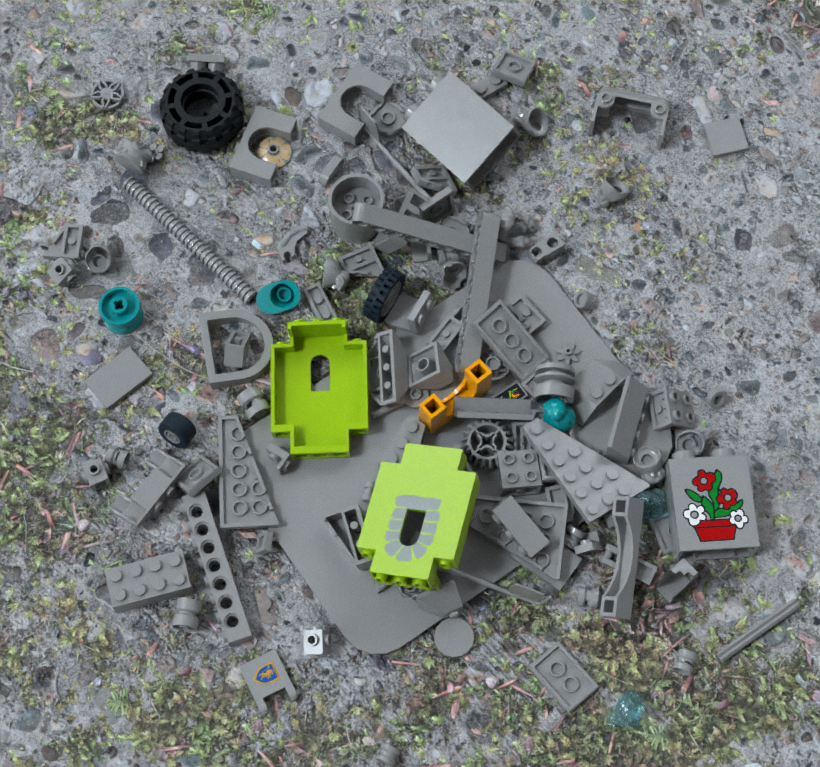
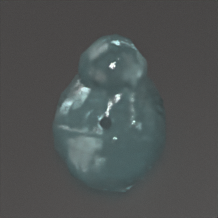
M655 488L652 491L641 492L634 497L644 500L642 518L644 523L647 518L658 519L664 516V502L667 497L662 489Z
M628 690L619 698L615 710L609 711L607 714V721L611 727L617 728L622 725L638 727V713L645 712V709L642 707L640 693L635 690Z

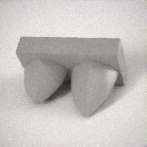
M189 53L188 61H190L191 69L194 68L195 71L206 68V64H208V68L211 71L223 72L224 65L227 64V57L224 55Z

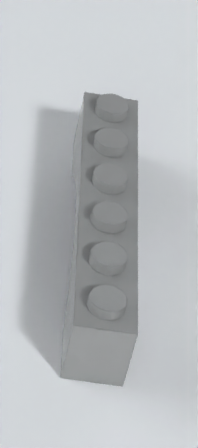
M614 496L612 519L617 534V561L612 580L602 595L600 616L631 620L644 500L630 496Z

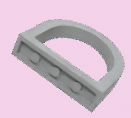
M235 309L198 314L208 380L212 390L252 382L267 371L271 365V344H274V340L268 326L259 317L250 312ZM236 322L246 323L255 327L262 334L265 343L264 352L260 360L246 370L218 374L210 328Z

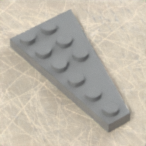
M238 415L218 416L219 469L222 471L219 474L220 529L280 527Z

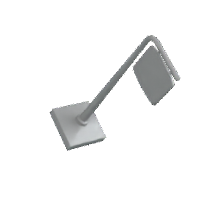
M357 101L355 104L358 119L364 123L365 132L412 187L428 198L426 202L418 206L420 219L436 224L439 219H444L454 213L453 191L446 187L431 197L421 186H418L407 170L381 144L377 123L362 106H359Z
M414 531L407 539L405 546L415 544L419 539L420 532ZM438 566V570L535 605H544L552 599L551 595L546 597L544 593L518 583L511 585L508 590L458 569L451 568L447 570Z

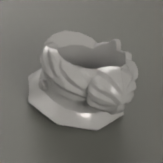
M122 138L118 143V151L120 153L114 154L116 161L133 173L146 175L145 168L146 164L152 161L151 155L140 150L136 140L133 142L130 138Z

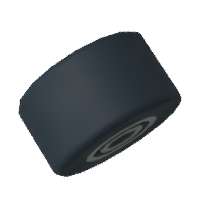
M178 412L168 413L158 427L161 436L169 444L177 448L187 447L196 435V428L193 423Z

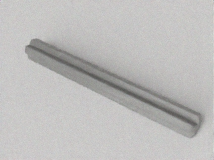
M795 598L790 600L718 651L716 654L717 658L721 662L729 659L799 609V602Z

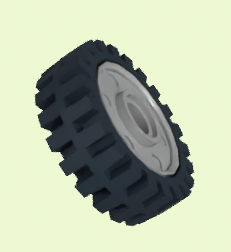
M386 267L378 279H376L371 292L368 293V298L363 306V316L378 324L383 322L402 292L401 289L404 287L406 278L405 274L392 267Z

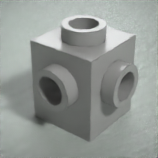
M62 256L56 259L53 266L47 271L53 281L58 286L68 287L74 283L82 272L76 260L71 257Z
M101 458L90 459L86 464L82 465L84 470L81 473L85 484H90L93 492L112 484L108 476L111 473L107 462L103 464Z
M311 626V630H303L304 635H302L301 643L304 647V655H330V646L332 645L330 630H323V626Z

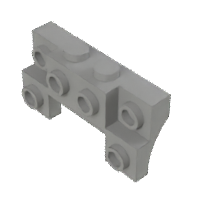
M156 448L149 460L145 461V464L153 470L130 497L131 499L119 493V497L108 507L111 512L122 520H126L137 529L142 526L149 516H153L154 513H158L161 510L167 497L170 498L175 492V483L187 469L184 463L166 454L159 448Z

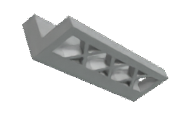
M454 396L453 416L534 420V414L530 413V399Z

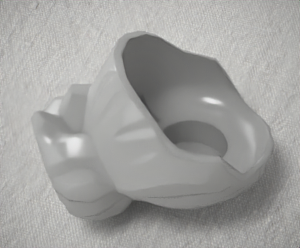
M520 106L515 116V123L523 127L527 134L537 138L547 133L549 118L540 107L529 108Z
M605 176L602 186L594 189L593 196L600 206L605 208L611 202H618L626 198L629 194V186L618 180L615 176Z
M109 237L99 239L96 245L92 246L85 254L87 268L96 274L109 270L113 264L114 257L118 254L116 244Z
M331 257L324 258L323 266L325 270L323 272L322 288L331 287L333 290H338V292L343 291L350 281V274L347 271H343L335 259Z
M698 426L695 430L687 429L682 431L675 441L676 451L692 450L695 451L696 457L701 455L703 450H708L712 447V431L704 426Z
M646 446L636 452L633 457V464L641 475L642 480L649 484H655L665 478L666 473L662 468L663 458L658 449Z

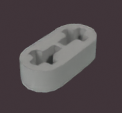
M335 154L320 174L318 182L328 187L341 170L345 159Z

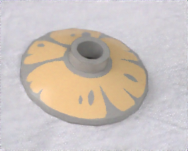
M269 137L259 143L256 149V157L277 164V169H280L289 163L292 157V148L283 138Z

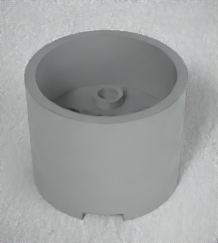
M355 173L341 177L332 185L328 194L331 226L342 240L349 243H365L378 234V231L352 224L355 203H366L385 209L384 193L380 184L372 177L364 174Z

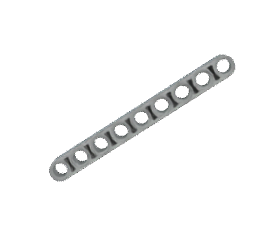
M360 202L354 204L352 224L471 258L473 234ZM498 241L494 265L505 264L508 246Z
M483 210L479 212L476 219L454 371L464 374V370L477 361L481 355L483 338L471 324L487 311L500 226L499 215Z

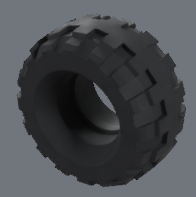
M194 68L186 71V74H178L174 77L173 82L166 86L163 91L164 95L160 98V116L164 129L175 144L179 147H186V150L193 152L202 150V153L211 152V149L215 148L219 150L225 147L227 142L231 143L237 137V132L242 129L245 111L241 92L237 88L236 83L220 71L215 70L213 72L209 68H201V70L196 71ZM199 99H210L218 104L214 112L204 117H194L185 112L192 102Z

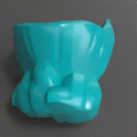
M554 397L543 404L544 422L561 432L568 431L574 426L576 415L573 409L565 404L563 400Z

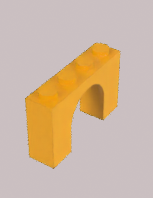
M479 358L464 370L462 383L450 395L440 400L433 393L419 404V421L425 424V428L432 435L455 417L453 416L454 396L481 397L491 389L492 371Z

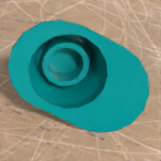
M280 280L265 285L257 293V305L263 312L268 314L289 310L299 303L301 297L300 289L290 280Z

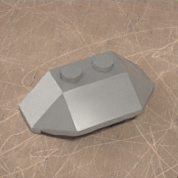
M394 329L377 333L368 353L369 395L382 407L399 402L408 390L406 351Z
M593 359L575 377V383L572 385L575 392L574 402L570 407L576 415L575 422L583 427L624 386L626 376L633 377L634 373L619 361Z

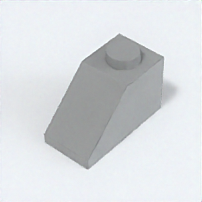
M232 331L225 343V366L233 369L243 368L247 359L251 332Z

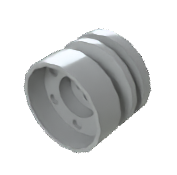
M543 363L536 366L534 381L537 385L534 386L533 401L543 406L545 402L555 397L560 398L569 406L572 405L575 389L572 387L575 383L576 370L574 367L563 363Z

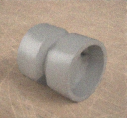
M258 386L249 387L237 396V401L242 409H245L244 412L250 422L259 421L271 412V407L263 399L264 396Z
M177 598L175 610L178 613L173 617L172 627L182 631L196 632L199 625V619L196 616L201 614L203 603L192 598Z

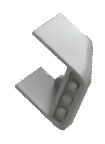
M606 86L601 88L596 97L589 135L593 134L599 108H619L651 115L655 120L663 121L656 148L660 150L670 108L669 102L665 98Z

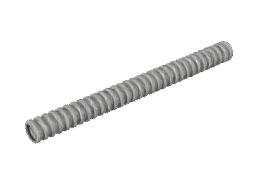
M134 176L124 181L122 188L131 197H134L143 208H146V211L157 219L163 227L169 230L178 241H181L182 245H185L190 252H193L192 254L204 263L214 275L220 278L233 293H236L246 305L255 301L258 292L254 291L253 287H250L241 276H238L197 235H194V232L190 231L162 202H159L143 184L136 180Z

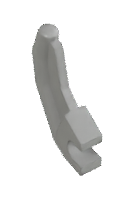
M307 225L297 226L288 231L278 244L279 257L283 264L286 263L285 255H291L292 259H295L297 242L308 234L309 227Z

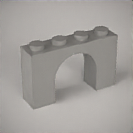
M358 63L348 70L344 81L338 84L337 91L334 95H330L327 105L324 109H320L317 115L318 124L321 128L355 146L365 133V125L344 112L342 105L345 100L353 95L361 94L385 104L394 91L392 81Z
M256 106L254 111H251L249 114V123L242 130L241 141L236 143L235 154L233 157H230L228 167L232 176L272 188L278 174L277 164L256 158L250 152V148L257 139L264 136L280 137L292 142L298 128L297 118Z

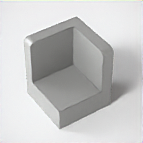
M410 241L413 263L432 261L430 246Z

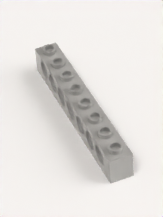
M203 489L193 497L190 495L182 496L183 503L180 504L183 515L187 514L189 521L186 522L189 533L193 532L195 539L191 541L194 550H199L201 556L197 558L201 569H205L206 575L203 578L206 587H211L212 594H209L212 606H217L218 612L215 615L218 624H223L224 631H221L224 643L228 642L230 647H234L254 640L206 493ZM196 511L203 512L200 517H193V514ZM208 529L206 535H199L200 530ZM207 547H214L212 553L207 554L204 552ZM213 565H220L218 571H210ZM219 583L226 584L223 590L216 589ZM231 601L232 606L230 608H222L224 602ZM233 619L238 620L237 626H228L229 621Z

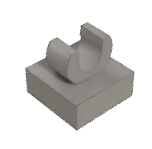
M264 531L258 534L256 554L264 555L268 552L275 553L278 551L277 548L272 547V542H278L277 537H273V532Z

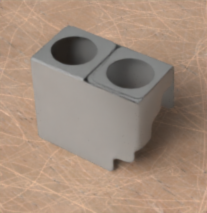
M683 558L659 579L656 588L671 603L693 583L698 571ZM689 572L692 579L688 578L685 574Z

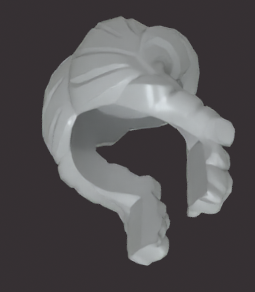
M504 206L503 209L493 212V214L500 216L498 242L504 243L511 248H525L528 251L535 245L528 237L521 235L511 239L506 238L508 231L516 222H522L532 233L538 231V225L531 219L530 215H517L509 206Z

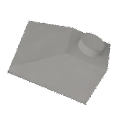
M435 341L406 356L410 389L438 390L454 382L452 366L439 342Z
M454 579L441 584L439 590H427L416 595L418 609L446 619L450 617V619L460 616L463 611V604Z

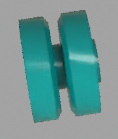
M114 287L107 290L101 296L98 310L106 328L112 333L118 335L129 334L141 325L144 311L134 291L126 287Z

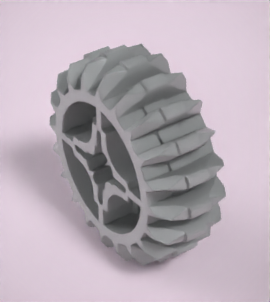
M482 418L480 424L475 420L474 426L468 425L469 431H463L465 437L461 438L463 443L461 449H463L466 457H468V463L474 461L475 468L479 464L482 470L485 469V465L488 466L489 470H492L493 464L498 468V452L513 450L511 445L513 438L509 437L511 432L505 431V425L499 427V420L495 424H493V419H489L488 423ZM474 437L479 443L475 451L471 446V441ZM498 437L501 439L503 443V447L500 451L497 450V446L495 445ZM483 454H490L491 456H490V457H485V456H482V455H483Z

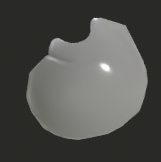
M451 259L441 266L440 279L444 286L449 289L461 287L462 281L467 279V266L463 261Z

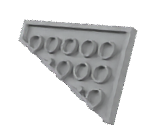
M539 418L521 428L522 433L588 525L612 511L614 496H630L634 498L650 487L646 481Z
M477 495L469 526L555 581H560L569 505L565 503L515 499L549 540L545 547L532 558H528L527 555L525 557L521 555L517 550L518 545L506 537L504 534L505 530L492 520L488 512L504 497Z

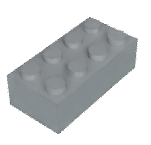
M183 550L104 570L112 608L116 613L194 593Z

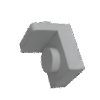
M270 442L266 448L269 454L268 457L276 463L280 461L276 470L278 474L282 475L284 471L287 472L292 464L291 456L288 452Z
M598 531L586 533L584 538L580 539L581 545L574 547L576 555H587L603 550Z

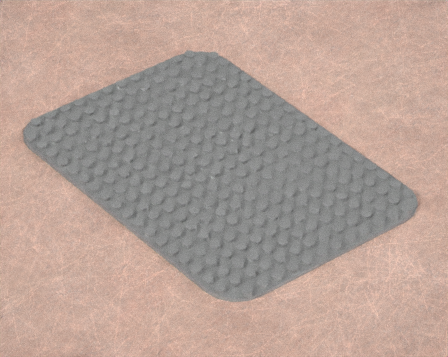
M515 260L493 268L487 310L499 299L507 306V304L522 294L546 319V323L531 336L548 354L550 358L547 360L550 363L566 364L565 358L560 361L557 360L561 354L556 352V349L562 348V342H565L567 346L574 342V349L580 350V353L575 355L578 361L575 362L570 359L569 363L576 370L575 377L593 359L618 361L550 274L542 267L526 260ZM466 287L433 307L418 335L401 329L396 331L406 351V356L427 346V341L458 305L462 307L463 311ZM462 311L456 317V319H458L459 321L462 318ZM459 335L445 351V355L452 366L454 382L438 390L427 389L429 396L434 393L442 400L450 395L464 379V374L454 371ZM484 339L482 341L481 351L487 347H490ZM489 351V352H488V353H490L492 356H494V354H495L494 351ZM510 371L504 379L491 382V389L481 397L492 398L515 381H518L520 384L522 382ZM330 375L313 385L311 391H329ZM623 387L583 427L576 422L572 427L573 436L576 441L593 451L600 449L602 452L600 455L603 457L606 454ZM369 395L370 434L350 435V438H355L358 441V447L351 449V457L291 460L292 464L287 472L284 471L282 475L278 474L276 470L280 461L276 463L268 457L269 454L266 448L271 442L290 454V437H272L270 413L244 431L280 527H268L270 532H273L274 537H277L278 543L344 638L356 649L371 655L388 654L402 648L444 619L418 609L416 599L408 600L403 598L396 584L388 586L378 594L375 589L374 579L369 572L371 567L359 570L321 518L323 515L355 504L360 505L366 516L369 503L362 501V496L366 491L364 488L365 481L376 482L379 472V460L408 415L419 421V409H412L403 405L373 419L370 412L382 406ZM528 395L527 399L531 400V409H543ZM648 400L647 407H642L641 412L645 413L642 424L637 426L640 434L638 441H633L632 448H635L634 455L642 447L656 448L661 452L664 464L672 448L670 428L659 432L653 430ZM454 417L432 435L425 428L423 445L451 448L453 445L458 444L461 449L463 444L461 438L465 437L463 431H469L468 425L474 426L475 420L480 424L482 418ZM493 419V424L499 420V427L506 426L505 431L511 432L510 438H512V422H531V420ZM516 426L517 450H520V426ZM524 435V450H528V440ZM474 437L471 441V446L475 451L479 443ZM499 437L497 438V442L495 443L498 451H500L503 447V443ZM483 454L482 456L490 457L491 455ZM629 459L627 465L614 462L641 478V475L635 469L633 460ZM474 461L469 463L471 469L477 473L481 482L477 495L500 497L501 477L499 467L497 468L493 464L492 470H489L488 466L485 465V469L482 470L480 464L475 468ZM542 483L539 494L513 496V498L547 502L545 487L559 484ZM576 509L573 523L570 524L577 527L585 520ZM408 510L400 537V542L403 545H406L407 539L414 531L421 532L426 512ZM469 526L467 541L461 555L458 570L494 584L519 567L520 564L510 558L511 552ZM437 570L436 573L441 584L454 579L463 605L488 588L441 570Z

